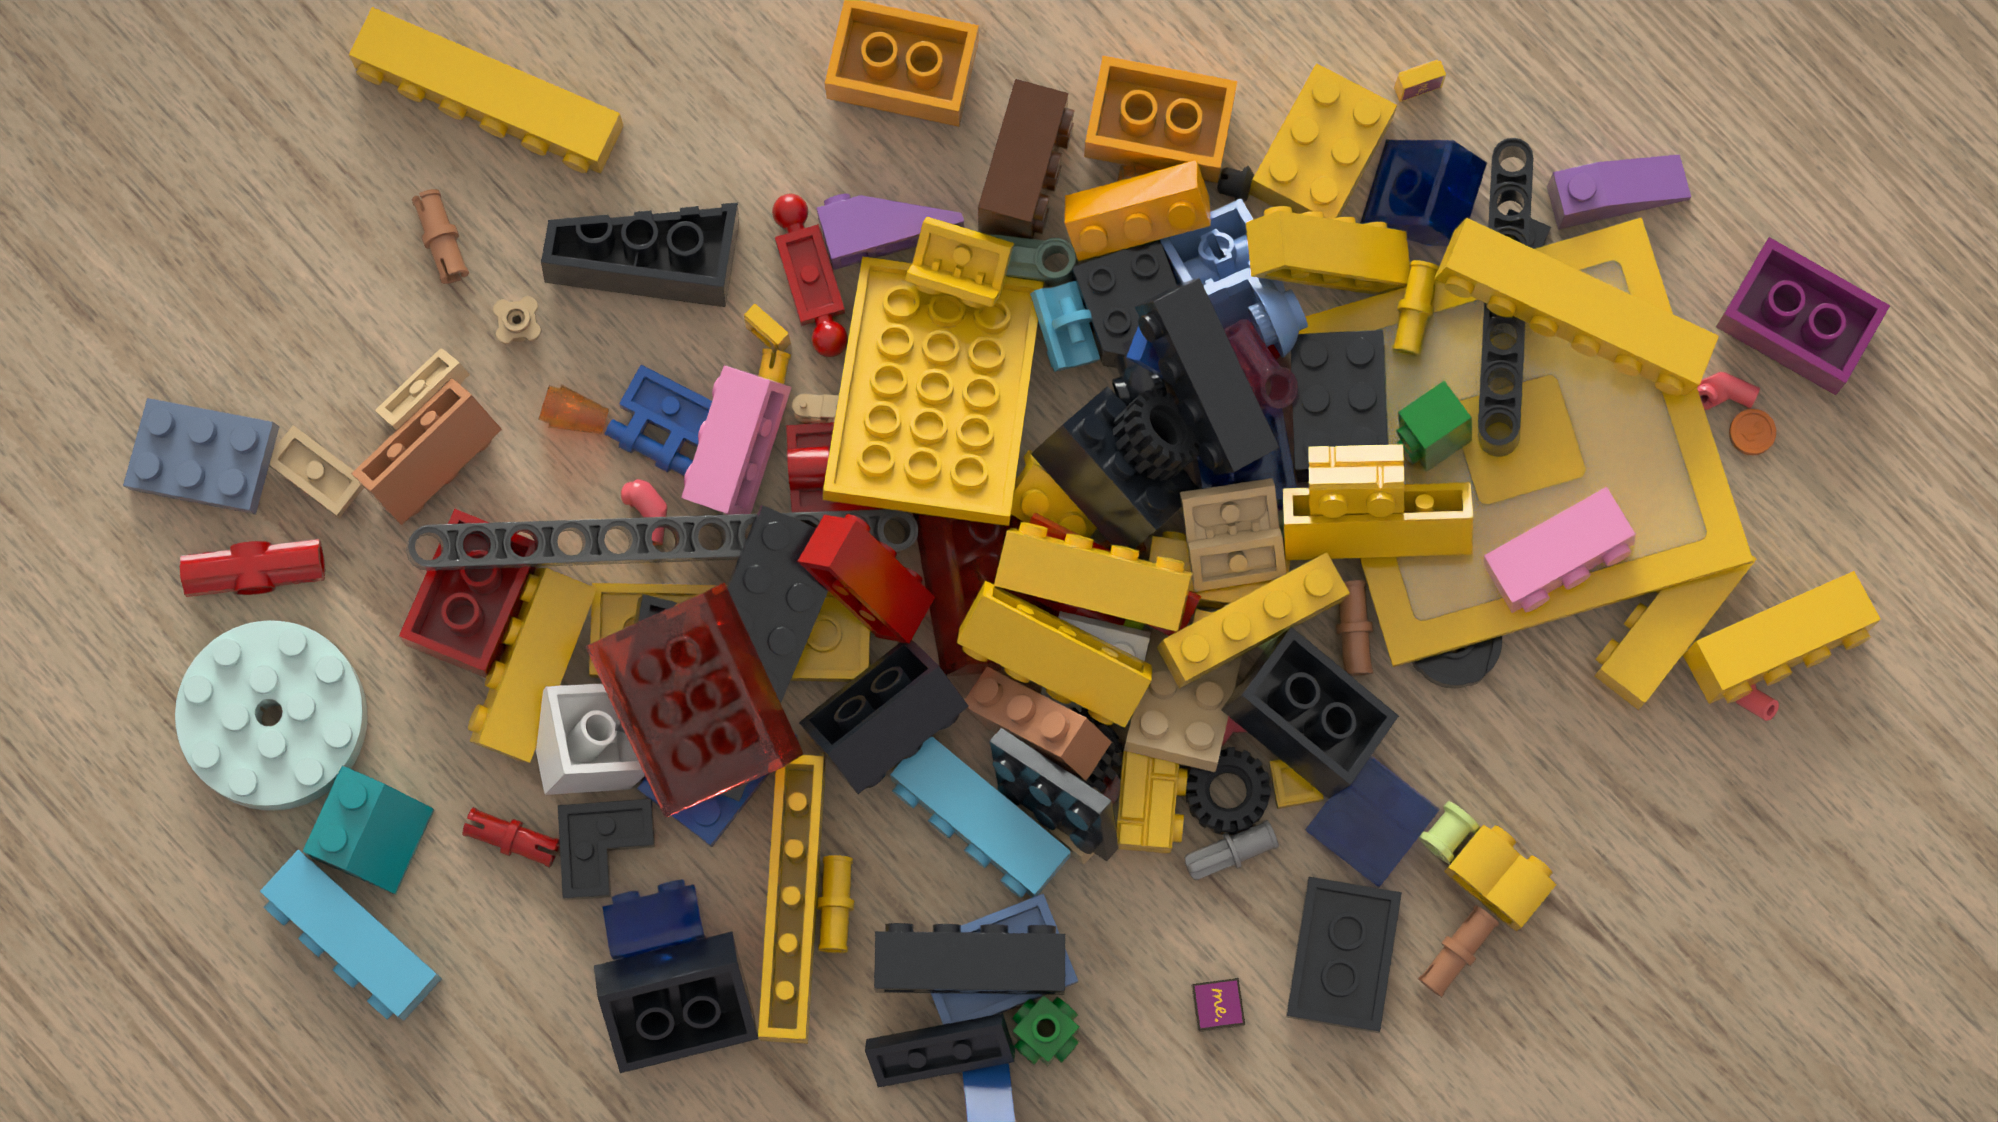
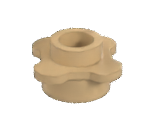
M525 296L521 301L515 302L501 299L494 304L493 313L498 317L499 328L496 330V337L501 343L509 344L512 341L521 342L525 340L534 341L540 336L541 327L537 324L535 312L538 310V303L533 297ZM514 317H521V322L519 324L513 323Z

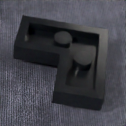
M652 799L558 805L562 895L564 901L611 897L609 851L655 847Z

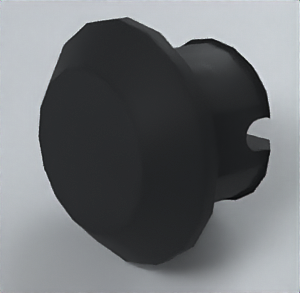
M1249 166L1244 167L1243 171L1229 167L1222 169L1217 185L1218 192L1235 197V201L1242 199L1243 203L1246 202L1254 177Z

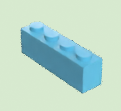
M932 736L923 743L921 749L915 755L903 759L890 774L891 781L896 784L892 792L912 809L919 803L932 814L928 822L947 838H950L954 833L968 844L964 852L983 868H986L991 863L1002 872L1004 876L1000 879V882L1019 898H1022L1025 893L1032 898L1038 896L1070 858L1071 851Z
M299 849L260 890L269 900L264 908L282 925L285 926L292 920L304 932L298 939L315 955L319 957L326 951L335 959L338 964L332 970L349 986L354 988L360 982L372 993L367 1002L387 1020L394 1013L404 1021L442 980L437 973Z

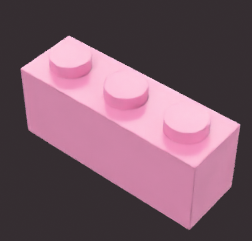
M724 365L721 376L717 378L713 386L712 404L707 419L701 425L698 433L699 444L693 463L685 473V487L681 498L729 515L751 514L792 387Z
M1605 487L1484 555V567L1510 611L1513 613L1523 607L1525 612H1529L1550 599L1547 593L1564 585L1566 589H1571L1584 582L1591 575L1588 570L1605 562L1607 566H1612L1631 554L1629 547L1634 545L1636 534L1609 489Z

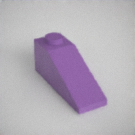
M1680 154L1596 162L1553 172L1547 185L1558 230L1691 199Z
M850 194L836 195L826 199L824 206L817 207L818 220L833 270L861 263L862 256L879 258L917 247L922 223L926 217L964 228V219L960 212L863 195L852 198Z

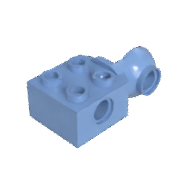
M1238 199L1210 212L1211 226L1160 239L1176 284L1200 278L1223 329H1237L1252 322L1265 347L1274 344L1276 350L1283 358L1292 350L1297 341L1299 331L1307 328L1308 324L1294 292L1291 289L1285 291L1283 281L1251 277L1246 222L1253 220L1242 199Z

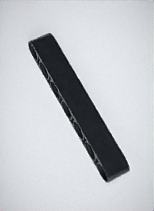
M1507 138L1497 144L1492 154L1488 228L1529 247L1533 151L1529 144L1522 139ZM1515 157L1522 160L1525 165L1518 171L1510 172L1503 169L1500 164L1506 158ZM1506 201H1514L1520 204L1523 209L1514 216H1507L1501 213L1498 207ZM1484 303L1478 440L1486 453L1501 457L1512 453L1518 446L1520 439L1526 322L1514 316H1499L1491 312L1487 308V304ZM1506 333L1513 336L1516 343L1513 347L1502 350L1493 346L1491 340L1497 334ZM1496 378H1506L1513 383L1514 388L1507 394L1500 395L1491 391L1488 385ZM1501 422L1508 425L1512 432L1505 439L1497 440L1487 434V428L1493 423Z

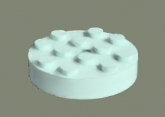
M270 620L241 625L223 633L210 642L196 656L187 669L178 691L175 709L178 740L182 752L194 772L208 786L226 799L248 808L272 811L299 807L329 792L342 765L350 769L354 765L364 743L368 718L367 703L361 681L350 662L327 638L305 626L285 621ZM271 706H281L283 710L281 720L276 725L264 726L262 724L263 712L260 710V707L267 709Z

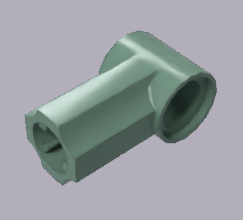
M990 235L1014 243L1006 274L1007 277L1043 281L1052 287L1072 282V267L1077 266L1078 262L1072 245L1066 240L1060 238L1036 240ZM1060 253L1069 259L1065 269L1059 272L1048 271L1044 267L1046 259L1053 254Z

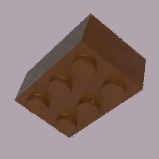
M1015 79L978 205V232L1033 239L1035 232L1043 234L1050 209L1048 208L1050 196L1046 195V191L1055 192L1062 168V165H1060L1062 153L1058 152L1059 147L1063 149L1068 148L1074 126L1072 121L1075 110L1068 108L1069 93Z

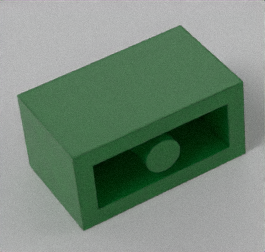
M1445 380L1398 412L1399 429L1396 432L1400 440L1397 444L1403 445V454L1412 465L1419 461L1426 472L1472 441V417Z

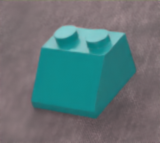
M342 765L303 852L316 861L396 895L432 817L434 808L380 781Z

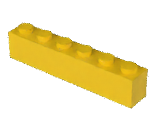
M374 7L371 8L349 53V57L357 69L356 73L361 78L377 85H381L383 80L398 86L397 91L401 95L416 102H422L426 98L440 104L438 109L452 118L463 120L467 116L481 122L479 126L484 131L494 136L504 138L507 133L522 140L521 145L529 151L545 156L547 151L563 157L562 162L566 166L581 173H587L588 169L600 174L602 173L624 126L620 113Z
M1468 218L1454 230L1434 278L1444 283L1446 290L1456 296L1463 298L1474 297L1486 303L1487 308L1499 316H1514L1529 323L1530 329L1546 337L1557 336L1572 343L1571 347L1580 354L1590 357L1598 355L1613 362V367L1623 374L1630 376L1641 375L1656 382V388L1669 395L1686 396L1700 385L1719 338V335Z
M777 753L758 1027L760 1041L808 1044L826 773L824 756Z

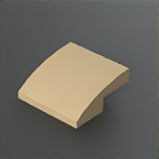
M1272 478L1180 492L1191 572H1193L1192 581L1195 592L1275 580L1287 574L1283 537L1279 527L1275 485Z

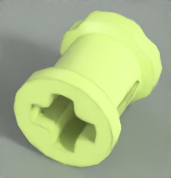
M1448 801L1443 806L1444 814L1428 832L1422 831L1418 839L1435 856L1450 864L1455 858L1453 852L1469 833L1475 834L1480 826L1463 809Z

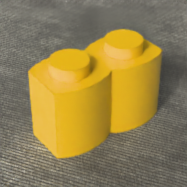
M1483 824L1444 872L1465 891L1478 899L1500 920L1515 931H1518L1557 884L1549 878L1553 872L1544 862L1533 855L1526 859L1513 848L1516 841L1510 834L1499 826L1494 825L1490 829Z

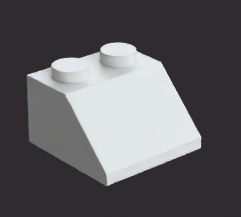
M623 682L546 686L543 690L536 754L545 795L630 790L651 770L645 738L615 731Z

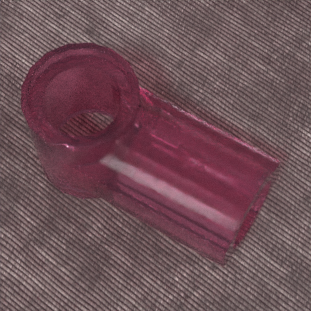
M1239 320L1237 323L1226 327L1224 331L1260 407L1285 408L1290 405L1296 398L1298 391L1295 375L1289 369L1279 366L1249 320ZM1268 378L1271 382V391L1269 395H1267L1265 389V385Z

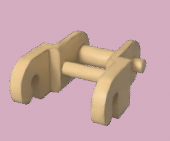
M800 394L796 396L792 402V409L796 420L805 424L835 422L839 395Z

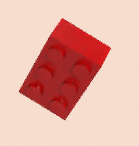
M454 509L448 524L489 522ZM517 533L511 537V549L516 555L528 557L534 553L536 546L534 540ZM471 534L464 538L463 549L468 556L479 559L487 555L489 547L484 537L479 534ZM440 543L432 560L438 558L441 554ZM540 567L427 571L401 629L399 638L408 647L486 678L492 663L495 660H500L506 644L502 643V639L511 617H518L523 604L519 597L529 573L534 575L536 568Z

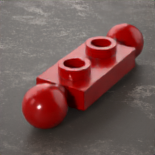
M784 194L775 201L772 215L776 224L786 229L787 233L776 236L775 242L801 326L811 323L816 324L811 337L815 351L824 357H835L845 350L848 343V335L845 328L835 322L833 317L845 314V308L819 224L805 228L804 223L809 214L807 203L799 195Z

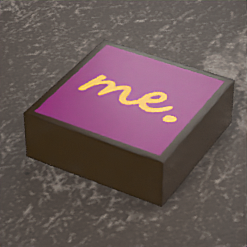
M1239 978L1191 985L1198 1032L1245 1026Z

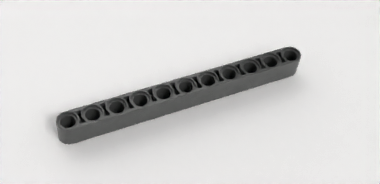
M884 509L782 513L817 528L824 515L843 518L847 514L854 515L870 526L869 533L877 541L887 544L896 553H900L913 545L918 536L917 521L910 513L905 511ZM757 514L425 525L415 530L409 538L406 554L413 566L426 571L738 560L746 542L745 530L748 525L754 523ZM887 520H896L904 527L905 537L901 544H893L886 539L883 530ZM711 526L719 531L722 541L718 550H707L699 543L698 535L702 527ZM656 528H667L673 533L675 546L672 551L661 552L654 547L651 538ZM618 529L626 534L629 546L625 553H613L606 547L605 535L607 531ZM573 531L579 535L582 540V549L579 554L566 555L560 550L557 541L561 532ZM515 533H527L534 539L536 546L531 556L520 557L513 552L510 541ZM479 534L484 537L489 547L487 555L479 559L468 556L463 549V540L466 536ZM426 535L436 538L441 545L440 556L434 560H424L419 557L415 549L417 539Z

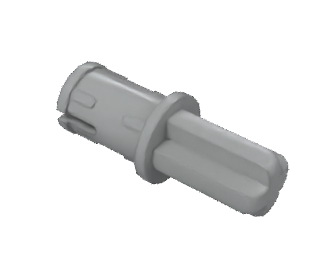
M1266 820L1257 826L1232 836L1224 833L1222 840L1188 853L1184 859L1190 876L1194 880H1199L1233 865L1238 869L1242 866V861L1268 850L1279 848V844L1271 824Z

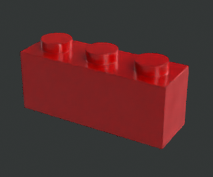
M847 514L845 518L824 515L797 562L877 638L909 644L934 601L935 596L921 584L923 578L918 573L904 567L895 558L897 553L894 549L883 542L877 541L869 533L870 526L865 521L850 514Z

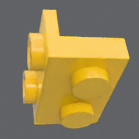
M926 217L922 223L913 263L907 271L905 281L916 284L918 290L927 294L938 295L943 292L959 297L963 304L970 307H993L1002 293L1014 243Z
M1028 450L1023 457L1026 466L1015 480L1011 514L1023 522L1029 523L1033 514L1038 513L1083 537L1090 538L1097 528L1031 455L1033 451Z

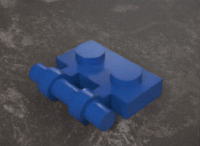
M640 365L619 403L620 408L633 414V417L628 426L612 419L606 428L605 435L619 442V448L631 454L637 451L656 461V467L666 472L672 469L685 476L693 460L680 454V450L684 442L698 447V433L701 425L707 419L712 401ZM648 423L670 433L664 445L643 434Z

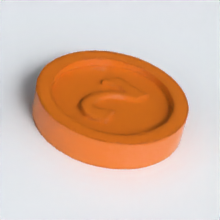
M1747 409L1736 415L1731 422L1729 437L1731 443L1739 452L1752 456L1766 452L1774 443L1776 426L1773 419L1766 412L1759 409Z

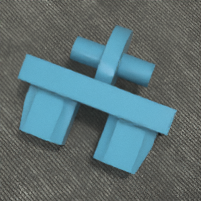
M1076 281L1052 288L1037 289L1030 294L1037 314L1038 324L1041 327L1048 350L1047 356L1054 372L1095 363L1100 359L1089 324L1093 319L1091 311L1089 309L1085 310Z

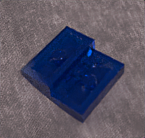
M1371 756L1353 783L1329 798L1305 830L1373 884L1380 887L1440 809Z

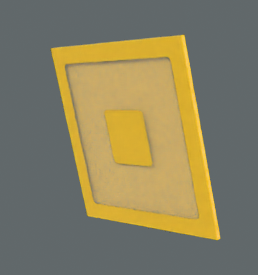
M1642 217L1535 249L1673 314ZM1436 280L1431 305L1434 306L1433 318L1427 319L1420 357L1404 356L1391 350L1392 345H1394L1401 314L1397 311L1399 300L1404 299L1406 287L1305 316L1308 327L1299 331V334L1383 330L1389 445H1398L1397 442L1400 440L1396 432L1399 429L1398 412L1444 380L1472 417V441L1426 472L1419 461L1412 465L1404 454L1403 459L1404 484L1471 482L1473 554L1360 558L1392 667L1753 563L1748 542L1697 387L1686 396L1666 394L1656 388V382L1641 375L1630 376L1623 374L1613 367V362L1598 355L1590 357L1580 354L1571 347L1572 343L1557 336L1546 337L1531 330L1529 323L1526 322L1520 439L1518 446L1512 453L1496 457L1486 453L1478 440L1484 302L1474 297L1463 298L1456 296L1446 290L1444 283ZM1501 333L1494 336L1491 343L1496 348L1504 350L1513 347L1516 340L1510 334ZM1496 378L1488 385L1491 391L1500 395L1507 394L1514 388L1513 383L1506 378ZM1497 422L1491 424L1486 432L1493 439L1500 440L1508 437L1512 430L1505 423ZM1607 487L1636 534L1634 545L1629 547L1631 554L1612 566H1607L1603 562L1588 570L1591 574L1590 577L1571 589H1566L1562 585L1547 593L1550 599L1532 611L1525 612L1522 607L1512 613L1484 567V555Z

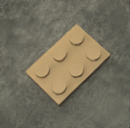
M1153 628L1145 662L1152 665V681L1132 714L1124 751L1216 772L1228 716L1221 709L1234 692L1242 656L1179 689L1157 649L1161 641L1168 637V635Z

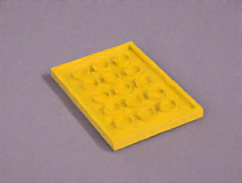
M862 256L823 488V500L1009 526L1038 326V318L1030 294L1034 290L1042 289L1044 282L1006 276L1002 293L994 306L975 308L963 304L959 297L943 292L938 295L927 294L918 290L916 284L905 281L907 271L912 263Z

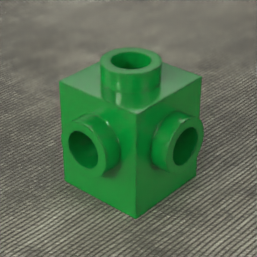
M1044 995L1037 1003L1029 998L1012 1018L1017 1024L1012 1031V1036L1018 1040L1014 1048L1033 1065L1039 1059L1047 1067L1055 1058L1062 1063L1080 1043L1074 1037L1080 1027L1074 1022L1078 1014L1058 996L1052 1002ZM1043 1020L1051 1021L1055 1025L1054 1034L1050 1037L1040 1036L1037 1032L1039 1022Z

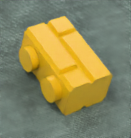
M1403 445L1309 447L1310 515L1338 518L1344 514H1371L1375 517H1385L1392 513H1404Z
M1128 751L1123 752L1116 828L1119 849L1167 854L1171 853L1173 842H1182L1184 815L1175 814L1176 796L1186 795L1188 768H1179V763Z

